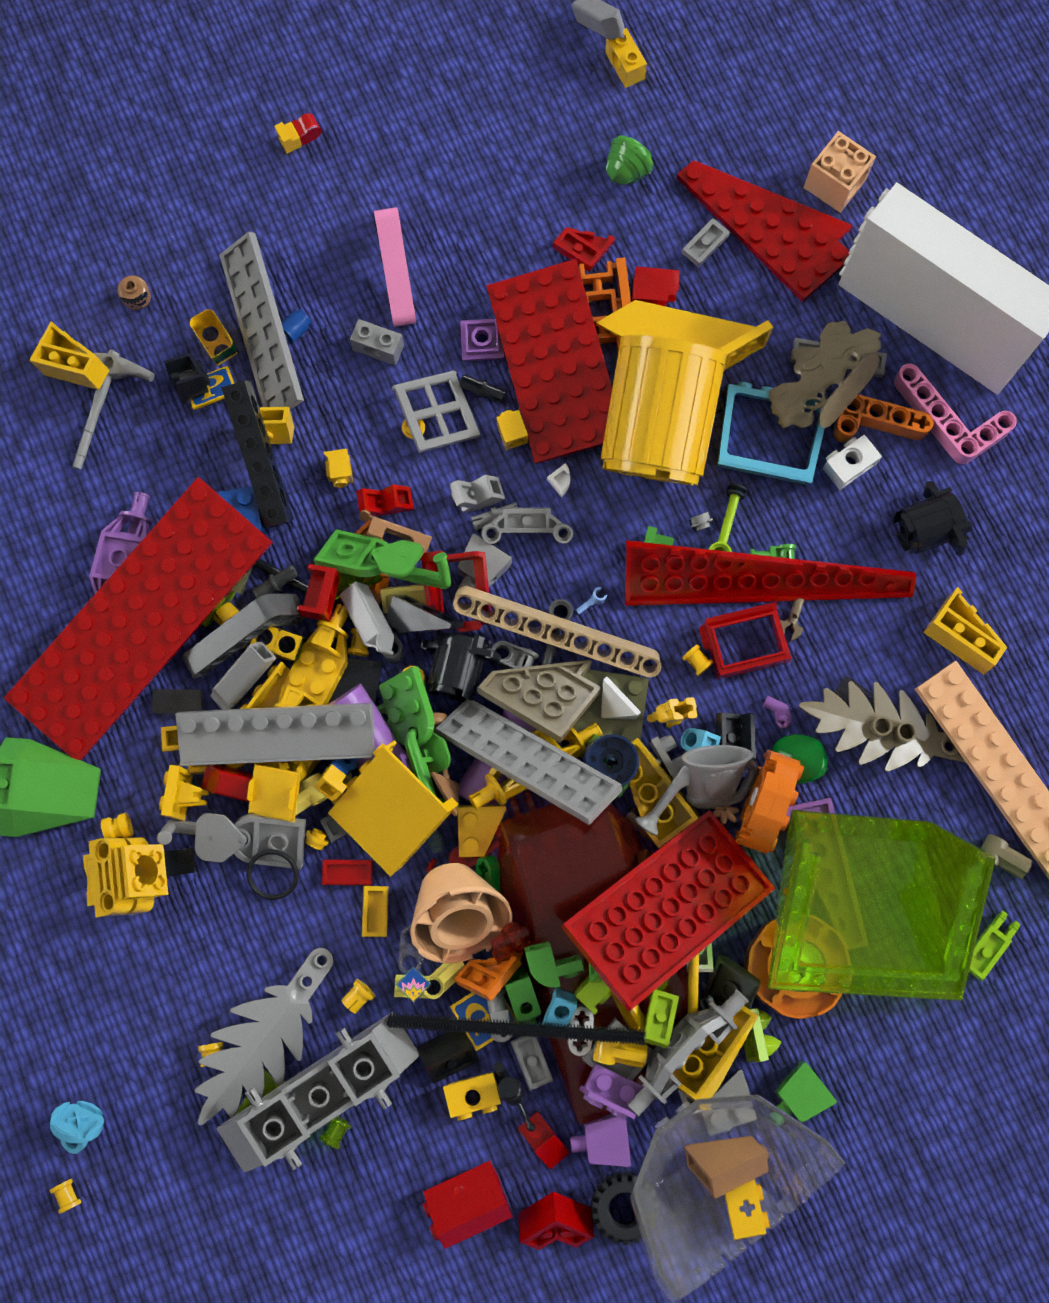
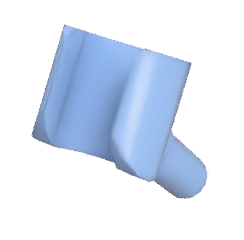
M597 587L593 591L591 598L576 609L578 614L594 604L600 605L605 601L607 595L603 598L596 596L602 587Z

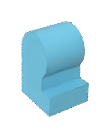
M559 987L555 988L551 1003L544 1016L543 1025L545 1022L546 1026H548V1023L550 1026L551 1023L553 1026L554 1023L556 1026L559 1023V1026L562 1024V1027H564L565 1024L567 1027L577 1008V997L575 994Z

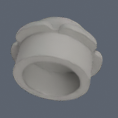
M708 512L690 518L692 523L690 527H696L697 531L710 527L709 522L713 518H710Z

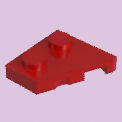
M566 227L553 242L552 248L570 260L576 259L578 265L584 264V269L590 272L614 244L615 237L608 235V238L594 236L595 232H581L577 229Z

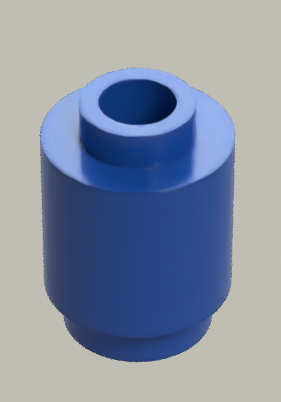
M298 309L296 312L292 311L281 322L287 342L289 341L293 344L309 329V325L312 323L310 318L301 309Z

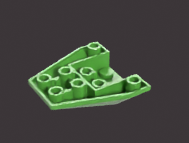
M6 737L0 746V836L21 837L95 818L101 769L81 760L71 758L67 754L34 740Z

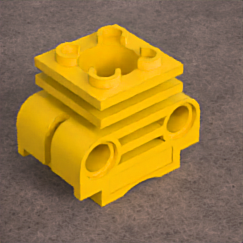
M142 837L99 838L88 841L90 854L83 855L84 870L87 875V906L95 907L96 918L146 913L153 908L154 897L168 895L164 847L162 844L149 845L147 840Z

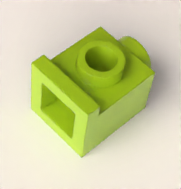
M590 976L573 991L575 996L594 1015L598 1011L596 1005L598 1003L600 1005L603 1004L611 995L610 988L603 980L600 983L590 982Z

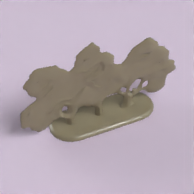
M846 321L830 322L819 335L821 339L820 347L804 346L791 351L792 358L796 361L794 372L801 375V379L798 382L782 383L769 391V400L772 402V414L779 417L778 424L782 425V428L796 425L800 428L809 427L814 420L813 411L821 407L822 409L819 414L820 426L827 428L834 423L873 377L879 363V356L874 352L881 349V342L879 340L881 334L869 328L851 334V328ZM851 356L857 358L856 362L850 359ZM852 368L853 371L844 380L846 370ZM832 384H838L839 387L826 399V389ZM821 393L822 398L817 397V394ZM816 399L821 401V403L816 402L815 406L805 405L808 400ZM805 409H812L809 413L804 411Z

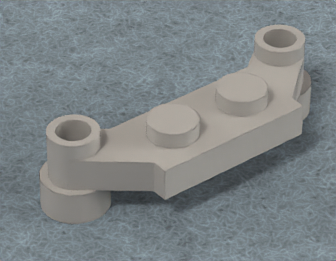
M550 507L502 508V513L489 524H486L481 531L483 540L489 544L497 543L502 533H552L556 541L563 544L568 543L573 537L571 527L552 515ZM489 529H494L493 535H487L486 533ZM560 529H565L563 535H558Z

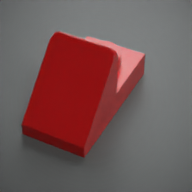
M537 1111L529 1118L531 1123L534 1124L535 1130L533 1132L528 1131L526 1122L521 1124L518 1130L532 1146L536 1155L551 1170L570 1151Z

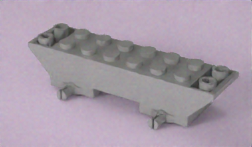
M390 1013L353 1038H350L345 1028H342V1034L340 1031L335 1033L342 1043L341 1046L264 1097L260 1098L255 1087L245 1093L252 1105L216 1128L244 1173L262 1165L266 1167L276 1159L284 1157L292 1167V1170H295L302 1165V1162L294 1150L301 1142L309 1138L311 1133L353 1105L357 1106L366 1099L376 1097L383 1110L392 1104L384 1090L391 1082L399 1078L400 1074L420 1054L404 1028H390L387 1026Z

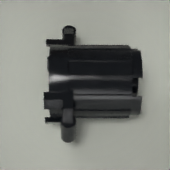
M928 481L923 492L926 500L900 508L899 511L894 513L893 523L899 522L900 533H897L896 537L904 551L910 550L909 554H917L949 542L956 555H964L967 547L966 540L970 539L966 534L972 531V525L970 521L967 522L960 501L950 492L953 491L951 487L939 491L934 482Z
M437 630L434 641L423 640L421 642V647L432 654L435 653L428 680V692L438 696L439 691H441L442 694L450 696L449 699L464 702L468 699L472 701L473 696L476 695L483 661L498 663L501 660V655L490 649L492 643L488 642L486 644L484 637L474 635V638L455 633H441V630Z

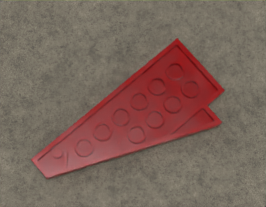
M695 160L677 174L676 179L802 302L845 266L844 262L850 254L849 250L839 240L851 231V224Z

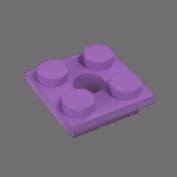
M496 319L460 321L463 362L504 359V349ZM483 334L488 337V340L480 343L476 340V337Z

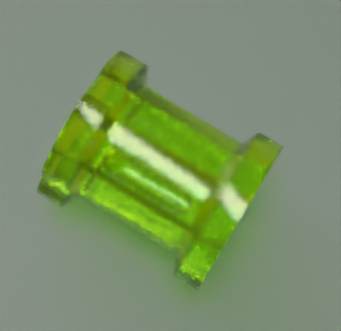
M337 1116L332 1119L325 1134H321L320 1140L335 1149H340V1141L346 1130L352 1127V1124Z

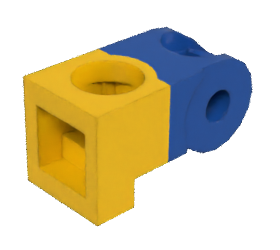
M357 758L333 759L313 787L334 802L346 789L347 786L342 781L357 767Z

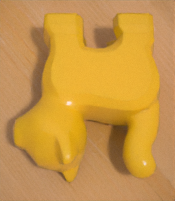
M686 698L681 702L678 699H670L666 703L658 705L656 711L647 716V721L650 723L656 721L666 723V727L671 728L681 724L683 720L697 718L695 699Z

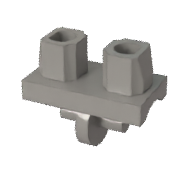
M672 735L660 739L657 736L649 744L658 758L657 762L662 765L666 773L674 780L680 769L684 766L682 755L671 761L667 752L677 747Z

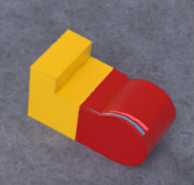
M311 113L304 114L298 120L291 121L285 125L281 122L274 126L286 154L317 139L322 133L319 124Z

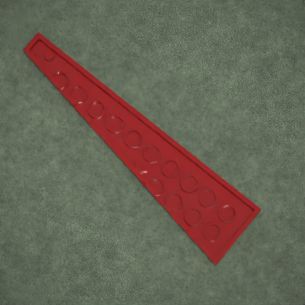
M626 540L625 606L796 601L799 598L803 600H837L914 596L915 572Z

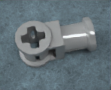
M501 989L492 1001L487 1000L489 1018L492 1022L493 1019H495V1022L498 1019V1022L501 1020V1023H503L504 1020L506 1023L507 1020L509 1023L508 1009L504 999L505 989ZM492 1033L491 1037L497 1042H506L512 1037V1034L510 1036L505 1034V1037H501L499 1034L496 1035L495 1033L493 1035Z

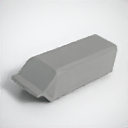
M576 0L572 3V9L578 23L607 39L625 38L623 34L624 23L619 9L602 0Z
M354 582L340 594V598L364 645L376 648L377 652L393 655L394 635L369 586Z
M262 642L250 644L215 685L210 697L222 710L233 708L275 661V655Z

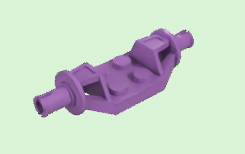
M134 492L131 510L121 511L119 516L101 531L89 575L94 593L102 587L150 532V526L153 521L145 516L147 503L150 498L148 494L140 492L139 495V492ZM127 521L131 523L127 533L120 532Z

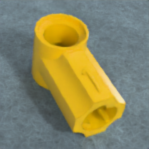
M598 1040L592 1059L607 1065L620 1063L643 1068L647 1059L648 1046L647 1044L642 1045V1043L640 1045L639 1043L629 1044V1042L623 1044L622 1042L616 1043V1041L609 1043V1041L603 1042L602 1040L600 1042Z

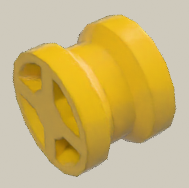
M224 1041L198 1046V1052L201 1053L203 1058L221 1051L224 1048Z

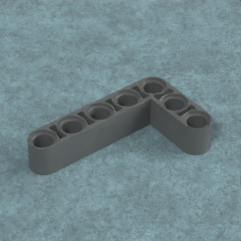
M296 594L262 595L184 653L182 659L193 679L208 674L269 627L292 626L303 621L306 617H301L297 611L298 605L303 606Z

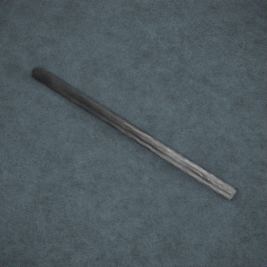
M391 1012L387 1021V1026L390 1028L402 1027V1029L405 1027V1029L426 1030L427 1028V1030L433 1029V1031L442 1030L447 1032L449 1030L450 1032L452 1030V1032L461 1031V1033H469L471 1031V1033L477 1032V1034L490 1033L491 1035L493 1033L494 1035L496 1033V1035L506 1034V1036L512 1034V1036L522 1035V1037L524 1035L525 1037L534 1036L535 1038L541 1036V1038L551 1037L552 1039L554 1037V1039L564 1038V1040L570 1038V1040L580 1039V1041L582 1039L585 1041L586 1039V1041L596 1040V1042L603 1040V1042L609 1041V1043L616 1041V1043L622 1042L624 1044L626 1042L627 1044L629 1042V1044L639 1043V1045L641 1043L644 1045L646 1040L644 1029L642 1032L639 1029L638 1032L637 1028L636 1031H634V1028L632 1031L631 1028H629V1031L627 1028L626 1031L624 1028L621 1030V1027L619 1030L617 1027L616 1030L614 1027L613 1030H611V1027L608 1030L607 1026L606 1029L604 1026L603 1029H601V1026L600 1029H598V1026L596 1029L593 1026L592 1029L591 1025L590 1028H588V1025L587 1028H585V1025H583V1028L581 1025L580 1028L577 1025L576 1028L575 1024L574 1027H572V1024H570V1027L568 1024L567 1027L565 1024L562 1027V1024L559 1026V1023L557 1026L555 1023L554 1026L552 1023L551 1026L549 1023L546 1026V1022L544 1025L543 1022H541V1025L539 1022L538 1025L536 1022L535 1025H533V1022L530 1025V1021L528 1024L526 1021L525 1024L523 1021L522 1024L520 1021L517 1024V1021L514 1023V1020L512 1023L510 1020L509 1023L507 1020L506 1023L504 1020L501 1023V1020L498 1022V1019L496 1022L495 1019H493V1022L491 1019L490 1022L487 1019L486 1022L485 1019L482 1021V1018L480 1021L479 1018L477 1021L476 1018H474V1021L471 1018L470 1021L469 1017L468 1020L466 1017L465 1020L463 1017L461 1020L460 1017L458 1020L455 1017L454 1020L453 1016L452 1019L450 1016L449 1019L447 1016L446 1019L444 1016L442 1019L438 1015L436 1018L435 1015H433V1018L432 1015H430V1018L427 1015L426 1018L422 1014L421 1017L419 1014L417 1017L416 1014L414 1016L413 1014L407 1015V1013H405V1016L403 1013L402 1016L400 1013L399 1016L396 1013L395 1016Z

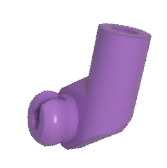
M767 696L763 707L774 712L776 723L780 728H787L792 722L788 705Z

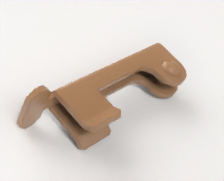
M361 510L359 519L364 522L371 520L367 536L382 539L384 532L411 542L419 543L423 547V553L427 552L432 539L431 536L371 516L369 511Z

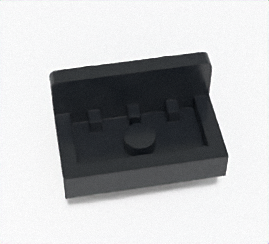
M717 713L716 735L721 737L719 745L746 748L753 753L752 759L756 761V724L754 713Z

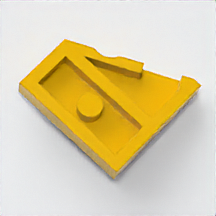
M500 804L483 805L478 810H475L472 805L458 806L459 857L485 856L506 811V804L503 806Z

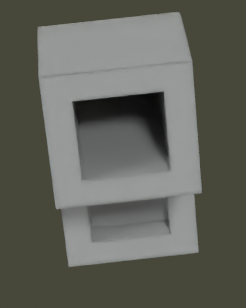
M484 475L472 482L456 480L450 483L452 499L456 506L461 507L462 512L484 509L505 499L499 477Z

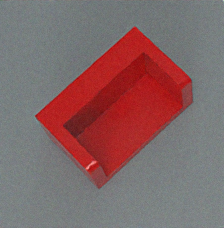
M309 564L308 570L311 573L308 589L303 606L298 605L297 611L301 617L329 622L341 575L336 568Z

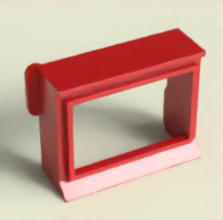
M444 551L423 553L420 558L422 569L438 572V567L433 562V557ZM471 551L447 555L448 563L473 560L476 589L489 593L485 552ZM424 585L426 605L444 613L442 589ZM487 604L482 607L486 612H491V605ZM479 620L463 621V627L457 628L459 632L480 630L482 625L491 624Z
M776 602L706 618L703 625L699 627L703 648L710 650L718 680L791 661L792 657L784 636ZM769 616L779 652L724 666L714 629Z

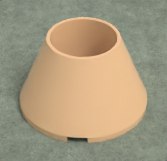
M448 863L431 870L421 883L410 929L412 944L418 949L421 956L431 961L457 963L473 959V954L484 949L488 952L503 940L512 923L511 908L508 901L470 867L460 863Z

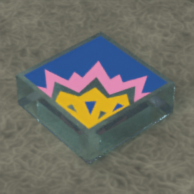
M413 966L395 985L415 1003L432 983Z

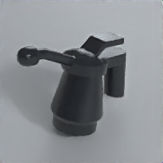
M497 1062L494 1065V1070L501 1080L498 1086L499 1096L509 1105L518 1106L527 1124L528 1131L533 1132L535 1126L531 1123L521 1104L525 1095L521 1083L518 1079L510 1076L501 1062Z

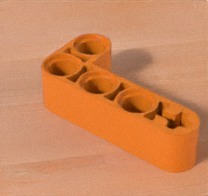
M858 394L849 404L853 405L856 411L846 408L836 419L833 435L838 442L847 443L854 437L859 425L913 440H922L932 429L934 421L925 412ZM869 411L877 412L879 417L872 416ZM892 417L899 418L902 423H896ZM841 426H847L851 432L843 431Z

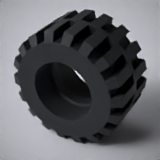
M614 1172L615 1175L604 1177L605 1180L602 1183L599 1182L596 1191L593 1192L591 1202L592 1216L597 1229L602 1232L606 1239L610 1238L616 1244L622 1242L623 1245H629V1242L632 1241L635 1244L640 1242V1238H646L649 1235L650 1229H654L655 1219L658 1218L657 1200L649 1184L637 1174L635 1176L631 1172ZM619 1193H631L638 1199L640 1204L637 1216L625 1223L614 1220L609 1213L610 1201Z

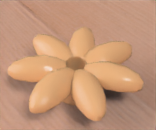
M731 805L714 808L716 810L712 813L715 817H720L723 825L726 823L727 818L735 823L736 818L733 814L739 812L738 808L730 807Z

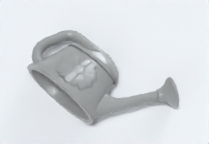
M732 745L703 746L685 752L682 755L684 766L680 769L658 803L646 816L635 818V822L648 833L657 836L658 817L677 792L685 786L687 787L686 799L692 806L699 809L707 810L739 803L748 794L757 775V765L752 759L753 753L746 748ZM747 767V774L737 791L736 789Z

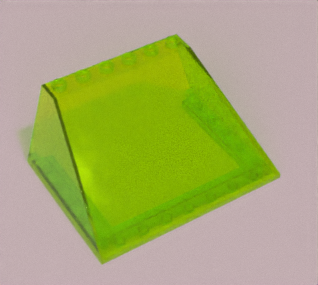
M792 810L786 839L768 988L774 990L962 1001L996 858L930 821Z

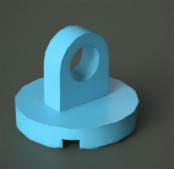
M77 1101L76 1104H70V1102H66L56 1107L52 1112L50 1130L54 1136L60 1139L66 1151L78 1154L87 1146L88 1141L98 1137L103 1130V1113L92 1103Z

